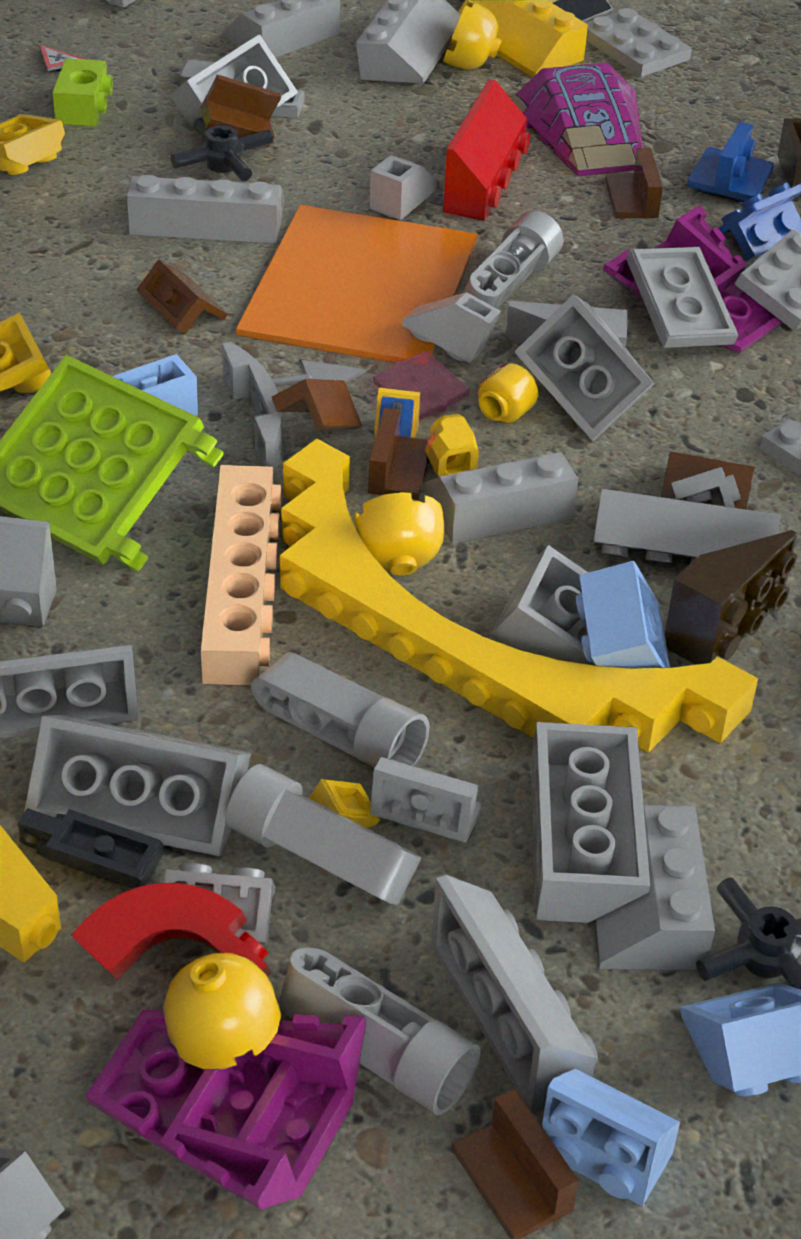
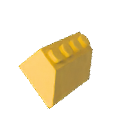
M465 0V2L458 10L459 14H462V11L465 5H467L468 0ZM471 0L489 9L496 17L498 23L496 38L502 40L496 55L529 76L534 77L542 68L571 66L584 61L588 24L576 18L574 14L554 5L552 1Z

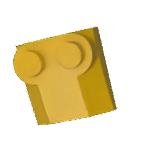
M19 114L1 122L0 170L7 171L8 175H18L28 171V165L48 162L57 157L56 153L62 149L61 141L65 135L62 121Z
M19 312L0 322V392L14 388L19 393L37 392L51 375V371Z

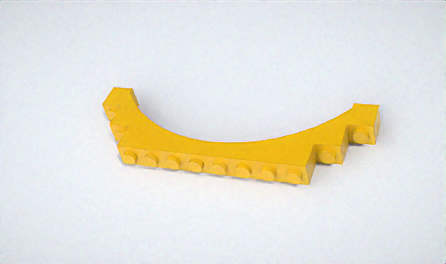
M315 439L283 463V497L289 499L290 502L281 508L282 542L290 548L280 554V589L284 590L291 597L297 598L318 610L325 617L333 619L355 632L360 638L368 640L389 652L397 660L405 662L426 674L436 683L443 684L460 694L470 703L480 706L504 720L512 728L519 729L534 738L537 722L637 727L638 748L649 753L679 721L721 744L751 712L758 678L718 656L711 663L675 668L633 669L593 666L556 660L518 650L485 638L448 620L419 601L395 581L372 556L358 534L348 511L344 494L349 490L350 456L319 439Z

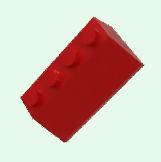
M488 79L447 147L443 212L485 221L491 208H497L501 190L508 188L511 172L518 170L521 154H526L528 151L530 133H526L527 118L496 80Z

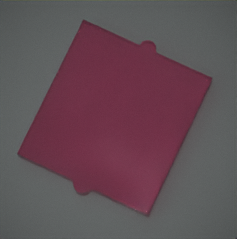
M424 351L404 362L397 361L396 366L373 377V383L378 388L420 392L419 421L438 411L445 412L448 406L469 396V389L428 351Z

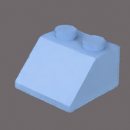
M630 561L579 575L582 593L576 595V605L581 620L586 622L588 634L582 636V647L588 663L594 662L597 666L633 669L670 668L660 605L635 562Z
M779 982L680 1007L681 1017L713 1082L733 1091L737 1096H753L764 1093L768 1090V1083L783 1079L790 1083H801L800 989Z

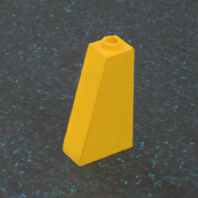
M0 825V947L25 963L39 949L49 946L61 929L57 895Z

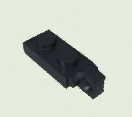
M27 808L17 823L20 835L19 842L36 849V853L40 856L131 889L145 886L164 854L163 842L159 839L71 809L68 810L66 815L57 814L56 817H52Z

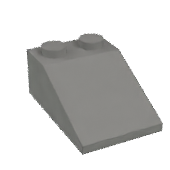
M574 294L514 351L592 441H595L654 385V382L614 332L588 303Z
M548 545L521 573L491 635L507 646L556 660L597 666L594 662L588 663L582 647V636L588 634L586 622L581 620L576 605V595L582 593L579 575L588 572Z

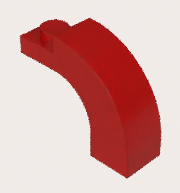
M157 883L123 892L98 907L71 934L117 981L147 950L159 943L173 939L194 940L209 946L217 953H233L245 957L255 963L267 977L271 974L268 965L263 961L269 954L267 950L246 931L239 938L235 935L247 921L243 911L219 894L194 885Z

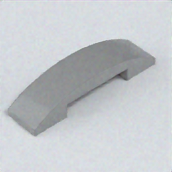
M231 342L222 343L223 377L233 400L250 398L257 413V416L254 417L255 451L261 465L273 467V474H275L282 452V412H277L271 397L278 393L277 388L265 368L254 357Z

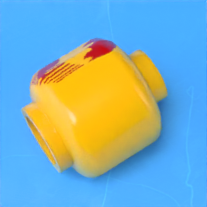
M513 363L503 364L481 381L477 391L479 407L483 414L490 420L514 423L535 406L538 399V387L531 373L522 366Z

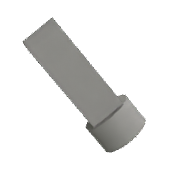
M528 211L524 213L504 233L501 245L471 274L463 293L467 292L499 309L532 273L543 270L560 252L564 240L561 228L557 222L541 211Z
M287 652L251 683L252 694L264 710L355 756L359 761L373 768L376 767L380 757L415 766L427 745L430 726L425 715L364 688L295 653Z
M257 764L245 773L234 789L228 803L226 824L230 829L266 848L278 844L394 905H399L421 860L420 856L307 798L303 795L300 783L263 764Z
M301 948L292 953L279 1001L280 1009L286 1016L293 1020L294 1014L318 1015L319 1022L343 1023L344 1016H364L366 1028L360 1057L361 1065L394 1085L398 1091L435 1115L444 1114L458 1101L469 1085L478 1066L481 1053L478 1044L443 1022L428 1016L326 951L317 948Z

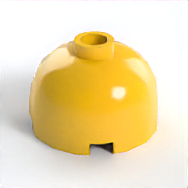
M471 0L467 1V5H465L452 35L451 47L447 49L443 63L455 68L471 70L483 66L488 56L495 59L502 40L496 38L498 23L496 17L489 9Z
M400 492L382 495L363 504V513L359 515L356 511L354 515L355 528L368 550L379 564L393 575L407 576L415 573L417 569L423 567L436 557L444 541L442 507L439 502L429 496H425V503L412 501L411 493Z
M212 953L196 958L181 968L170 982L163 1005L168 1036L171 1043L176 1047L178 1055L186 1063L202 1069H226L236 1066L235 1057L244 1055L251 1049L254 1056H256L268 1046L276 1035L281 1018L272 984L266 974L249 959L233 953Z

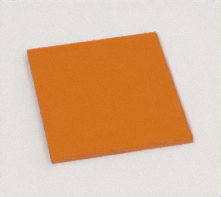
M300 204L236 328V335L428 368L436 344L417 339L412 335L411 330L401 324L404 318L417 306L457 294L478 240V233Z

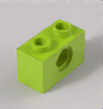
M65 58L53 90L55 119L61 120L62 124L97 126L101 113H106L107 96H111L113 92V77L107 74L106 61Z

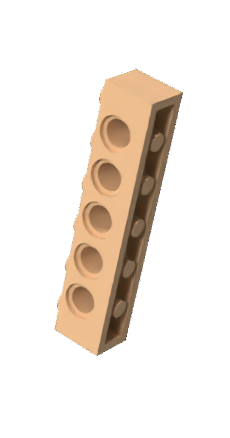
M220 465L201 643L202 684L251 685L252 681L260 675L261 666H270V638H263V633H272L273 605L265 604L266 601H274L275 574H268V570L277 569V543H270V540H279V513L272 512L281 511L282 492L281 485L273 484V467Z

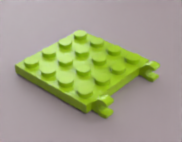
M65 355L0 440V512L12 518L49 522L52 539L102 565L112 555L130 569L139 572L149 557L140 552L141 545L125 537L187 451L211 467L216 466L224 453L222 450L214 447L217 444V440L214 437L201 432L204 429V425L199 417Z

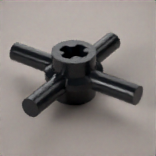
M197 118L193 123V127L204 139L201 147L171 154L170 158L174 168L207 160V167L211 171L217 173L233 171L241 181H247L251 178L252 171L240 157L245 150L272 144L273 136L270 130H265L238 137V131L228 125H215L206 130L203 118Z
M730 877L723 880L717 886V892L742 925L739 929L736 945L696 962L700 977L704 981H708L745 965L750 972L763 978H775L782 975L790 986L801 990V964L798 962L801 955V918L795 919L788 911L778 907L769 906L757 909L734 878Z

